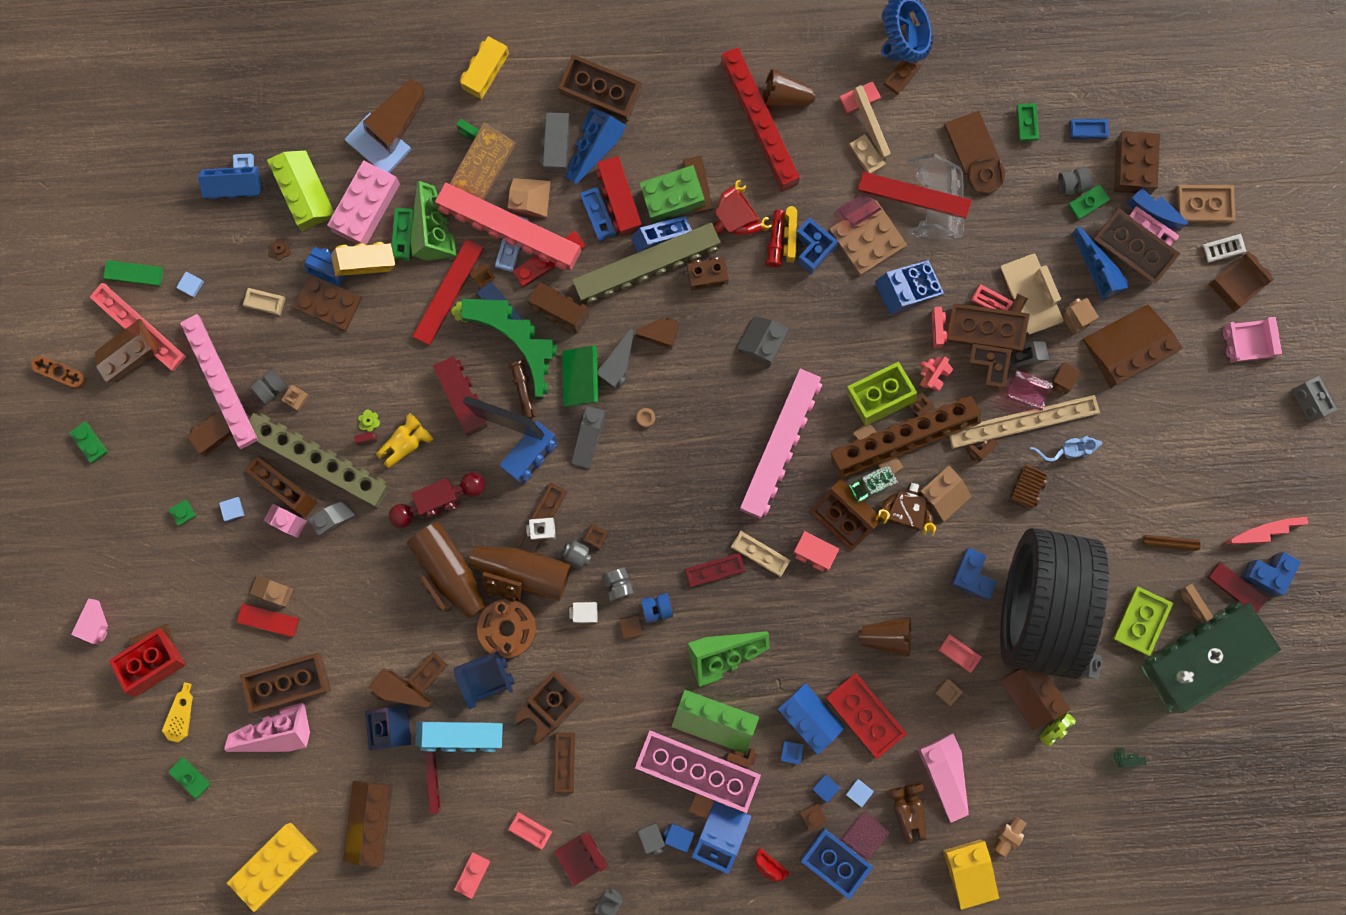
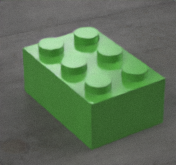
M693 165L640 183L653 224L706 206Z

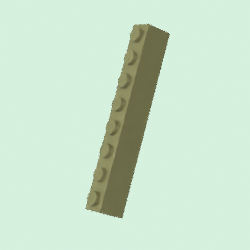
M711 222L573 279V284L581 303L589 305L596 302L597 298L602 296L606 298L613 295L614 291L619 289L626 290L632 286L631 284L636 282L643 283L655 274L660 276L666 273L667 269L672 267L677 269L683 266L684 262L698 260L701 258V255L706 253L708 255L718 251L721 242Z

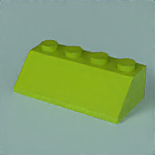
M306 151L283 152L267 159L293 218L302 232L331 219L334 210Z

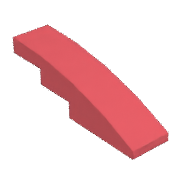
M1299 517L1263 524L1226 540L1225 545L1271 542L1270 535L1289 533V527L1308 525L1307 517Z

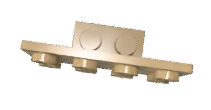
M1036 254L1028 255L1000 267L1013 300H1015L1017 294L1028 298L1022 310V313H1030L1027 329L1028 335L1058 325L1064 321L1057 306L1061 301V297L1047 265L1041 267Z

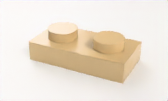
M865 134L849 144L850 149L867 173L873 174L885 167V162Z

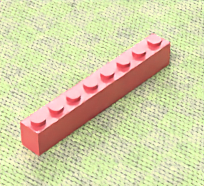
M448 183L444 184L435 201L441 213L445 215L451 214L462 223L466 221L479 231L483 229L496 239L500 237L513 247L517 245L527 254L531 255L534 253L544 262L551 261L561 270L568 269L571 271L581 253L580 245Z

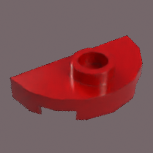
M760 847L756 850L754 856L755 864L764 877L778 882L783 881L790 874Z

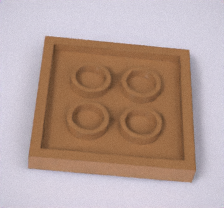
M874 200L829 229V232L838 241L837 244L859 276H862L907 247V243L877 200Z

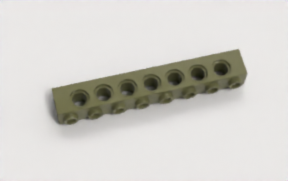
M253 413L249 421L258 438L256 442L379 508L390 489L385 485L387 483L385 480L379 477L375 479L369 477L370 472L360 467L357 470L352 467V462L344 458L342 461L336 458L337 454L327 449L324 452L319 449V444L311 440L309 443L303 440L304 436L294 431L291 434L286 431V426L278 422L274 425L270 422L271 418L261 413L258 416ZM271 428L270 435L264 436L265 429ZM283 437H287L288 442L285 445H280V440ZM304 446V452L298 455L296 452L297 448ZM316 455H321L320 462L314 464L313 458ZM332 464H337V470L333 473H330V466ZM349 473H354V479L351 482H347L346 476ZM365 482L371 483V488L368 491H363L362 487Z

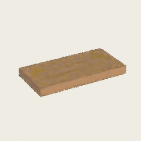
M483 123L450 185L485 200L514 149L516 142L490 125Z

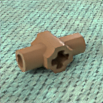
M1015 816L1010 825L1006 823L999 832L997 838L1000 839V842L995 850L1005 857L1011 848L1016 850L1023 841L1024 835L1021 832L1027 823Z

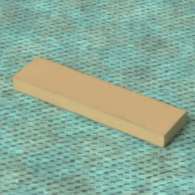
M862 85L858 86L852 93L875 148L882 160L890 155V150Z

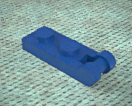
M598 187L580 193L598 241H604V238L609 236H617ZM606 225L608 229L601 231L600 227Z

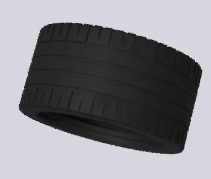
M1029 528L1023 533L1010 565L1001 611L1000 652L1002 661L1007 667L1070 679H1078L1086 672L1097 649L1108 597V557L1105 546L1100 540L1036 528Z

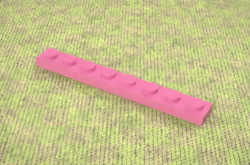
M196 314L181 322L180 324L238 447L243 449L258 441L201 318Z

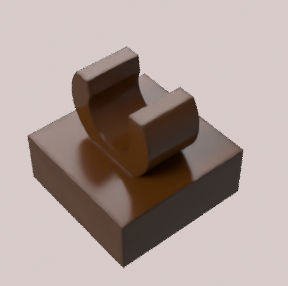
M485 263L479 264L475 271H470V276L480 289L496 278Z
M920 392L917 395L916 402L907 407L919 417L932 409L934 405Z

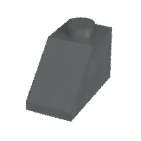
M1033 341L1024 345L1023 352L1011 351L1008 371L1049 361L1046 342Z
M346 500L324 508L308 520L317 534L324 538L356 515Z

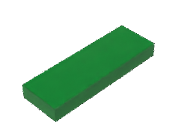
M106 260L103 278L111 281L161 287L164 268Z

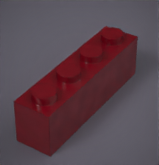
M452 356L433 365L466 436L488 427L486 424L487 420L477 417L463 403L465 396L477 400L479 398L476 393L472 394L470 387L473 386L468 376L465 378L462 371L465 369L460 359L456 361L455 357Z

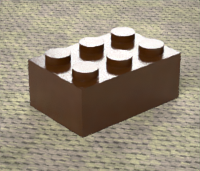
M1122 131L1116 138L1114 192L1137 193L1143 188L1151 195L1158 188L1160 134Z

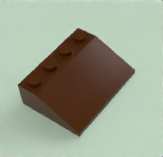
M1149 304L1082 339L1110 388L1183 349L1174 332Z

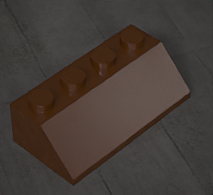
M353 781L344 862L373 867L383 865L393 784Z

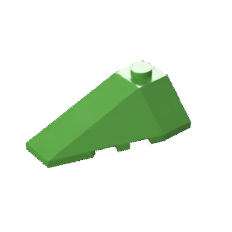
M418 181L411 231L412 256L427 261L455 257V239L453 234L448 231L447 218L443 217L435 203L438 197L435 186Z
M767 631L705 637L688 643L689 659L699 687L718 681L723 677V673L730 669L734 671L741 662L745 660L750 661L770 648L769 633Z

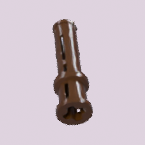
M525 361L512 362L508 366L512 370L514 378L512 382L517 387L523 415L527 418H534L536 414L528 388L529 376H526Z

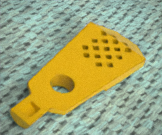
M184 682L182 691L177 693L162 729V732L169 741L181 742L188 737L193 696L190 694L192 685L190 683ZM182 699H185L187 702L185 706L180 704Z

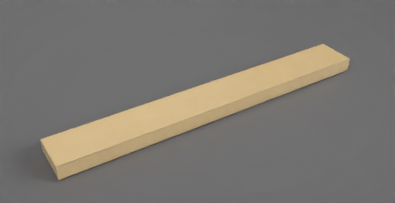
M1092 395L983 421L978 425L948 437L951 448L955 449L984 442L985 440H992L993 438L997 439L1097 415L1100 411L1096 397Z

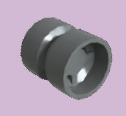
M1087 167L1075 169L1073 172L1071 170L1059 172L1058 186L1062 196L1073 195L1076 191L1083 193L1091 190V176Z
M273 369L267 371L263 375L262 380L258 379L250 385L265 404H268L275 398V393L280 394L288 388Z
M625 567L602 575L605 586L609 587L607 593L610 601L619 600L634 594L631 583L627 582L629 577Z

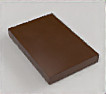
M980 111L944 123L945 130L965 175L970 164L977 158L992 156L1000 161Z

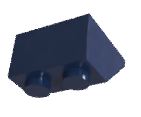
M407 705L365 711L369 750L411 745Z

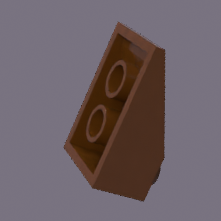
M383 668L368 687L372 690L371 695L378 700H389L427 708H433L436 705L391 669Z

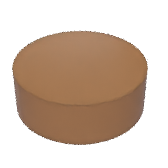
M648 408L641 409L636 416L638 425L643 428L651 427L655 423L654 412Z

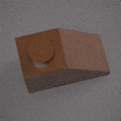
M661 318L636 331V338L672 350L679 331V324L674 319L666 318L665 320Z

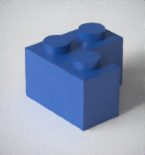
M810 217L796 233V239L807 247L799 256L797 263L812 275L832 253L838 243L834 237Z
M967 548L964 550L950 585L987 601L990 600L997 581L979 574L987 556Z
M1285 552L1277 553L1274 555L1270 565L1258 559L1249 561L1241 578L1275 597L1284 596L1301 561Z

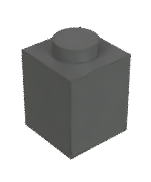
M656 822L638 829V834L647 854L651 852L652 855L663 851L662 847L665 846V842Z

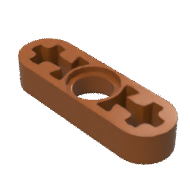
M37 356L32 360V369L50 379L75 389L82 388L86 383L85 375L70 367L43 356ZM43 363L49 366L50 368L49 370L42 367L40 368L38 364ZM57 368L63 369L61 377H55L54 371ZM71 375L73 377L79 378L80 380L79 382H74L73 380L69 379L68 376Z

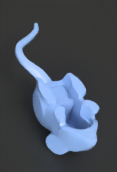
M1088 436L1081 439L1073 438L1063 443V448L1058 451L1054 458H1047L1036 448L1031 447L1030 449L1036 451L1044 460L1053 462L1062 454L1067 459L1080 456L1085 458L1101 446L1102 442Z

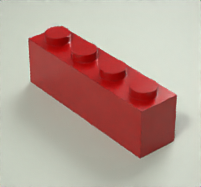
M619 156L597 162L598 169L595 170L598 180L603 182L604 186L601 187L604 198L608 197L609 203L607 208L609 214L614 215L615 220L612 222L615 232L619 231L620 236L636 232L642 227Z

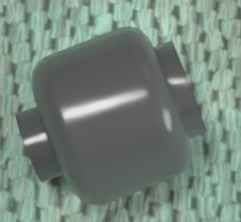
M577 541L566 543L561 552L563 562L571 564V567L575 569H580L583 565L587 566L591 555H588V547Z

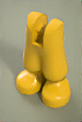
M409 413L406 416V424L397 428L376 455L381 459L390 451L394 452L384 462V465L389 469L405 456L415 451L419 447L420 441L430 443L434 438Z

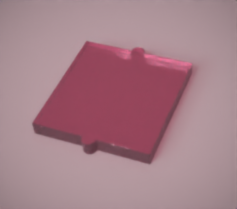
M866 193L838 208V212L843 216L844 220H847L852 226L859 224L881 210L875 199H871Z
M864 811L843 839L854 847V851L860 852L869 860L890 832L879 824V820H874Z

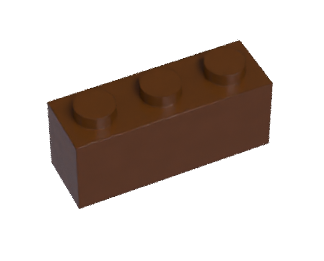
M221 410L216 414L209 415L203 424L193 427L187 435V438L199 454L207 456L233 436Z

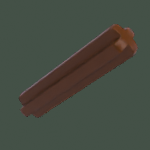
M1144 535L1142 537V545L1194 551L1200 550L1201 547L1200 540Z

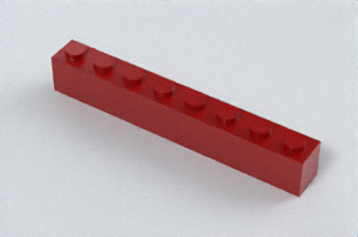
M739 47L722 53L721 65L781 192L798 185L800 176Z

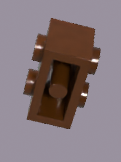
M712 257L709 258V261L694 260L687 264L691 291L728 285L729 278L725 258Z

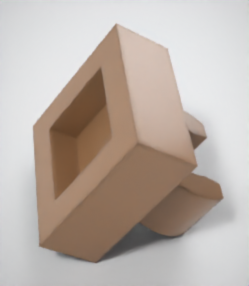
M291 385L282 401L299 411L309 395Z

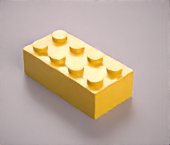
M292 823L286 824L227 884L253 912H256L318 851Z

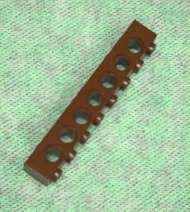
M972 396L960 398L954 403L942 405L939 409L925 412L914 419H907L904 423L890 426L879 433H872L869 437L855 440L844 447H837L831 451V462L840 479H843L981 423L982 413Z

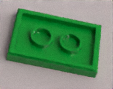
M590 345L563 350V407L598 403L597 346Z

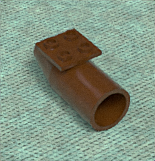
M435 522L425 527L407 541V545L428 575L427 577H421L423 581L421 586L426 593L432 594L434 597L432 602L438 610L449 612L450 608L455 606L470 619L485 609L471 568L440 522Z
M475 546L469 561V565L483 573V591L491 596H502L512 602L515 600L520 602L521 591L560 602L571 570V564L509 547Z

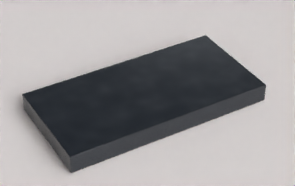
M465 396L463 403L481 419L542 440L545 435L530 418L469 396Z

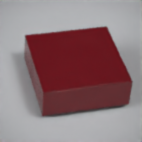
M373 432L354 436L355 443L358 446L378 442L377 436Z

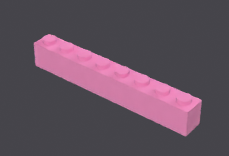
M802 369L799 370L740 507V511L761 519L762 515H767L770 505L767 503L770 497L774 499L778 490L775 487L777 480L781 481L785 470L782 469L784 463L789 464L793 454L790 452L792 445H797L800 435H797L799 428L804 429L808 419L805 418V414L807 411L811 412L815 403L812 400L814 393L819 394L822 384L819 383L821 377Z

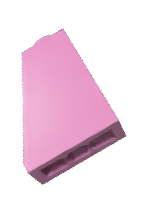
M275 504L271 505L263 520L297 538L307 522Z

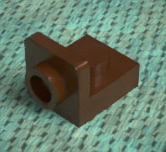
M994 438L990 442L985 440L978 447L981 451L973 444H970L966 448L967 454L972 460H977L980 463L999 443Z
M750 748L746 759L744 758V753L734 750L733 754L728 753L726 760L749 768L750 764H755L757 754L754 753V748Z

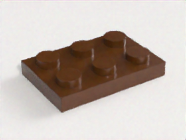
M310 274L294 309L347 331L362 297Z

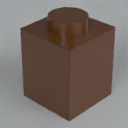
M1064 362L1058 368L1050 386L1054 387L1053 390L1057 393L1067 394L1073 388L1081 371Z
M814 803L799 811L809 831L827 823L818 803Z

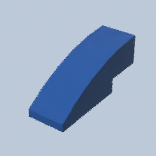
M1143 188L1127 203L1132 209L1137 206L1168 228L1181 230L1188 223L1162 196L1155 200Z

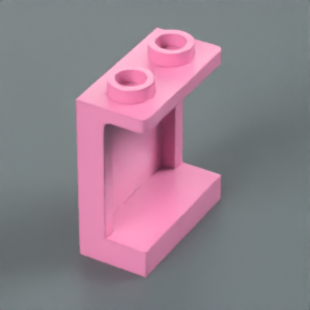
M1269 317L1262 321L1236 324L1230 322L1224 326L1223 337L1227 341L1226 354L1230 359V363L1276 358L1282 354L1276 317Z

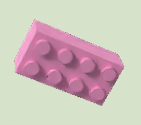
M363 161L327 226L333 233L355 244L363 243L367 245L400 185L397 177Z

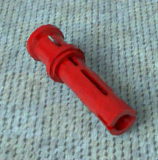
M783 210L773 211L771 239L767 245L768 256L765 261V265L772 268L782 266L780 258L781 252L784 249L781 244L785 211Z

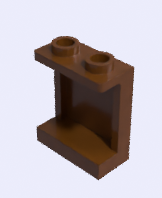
M1247 252L1209 283V285L1235 312L1274 279L1270 271L1262 267L1258 258Z

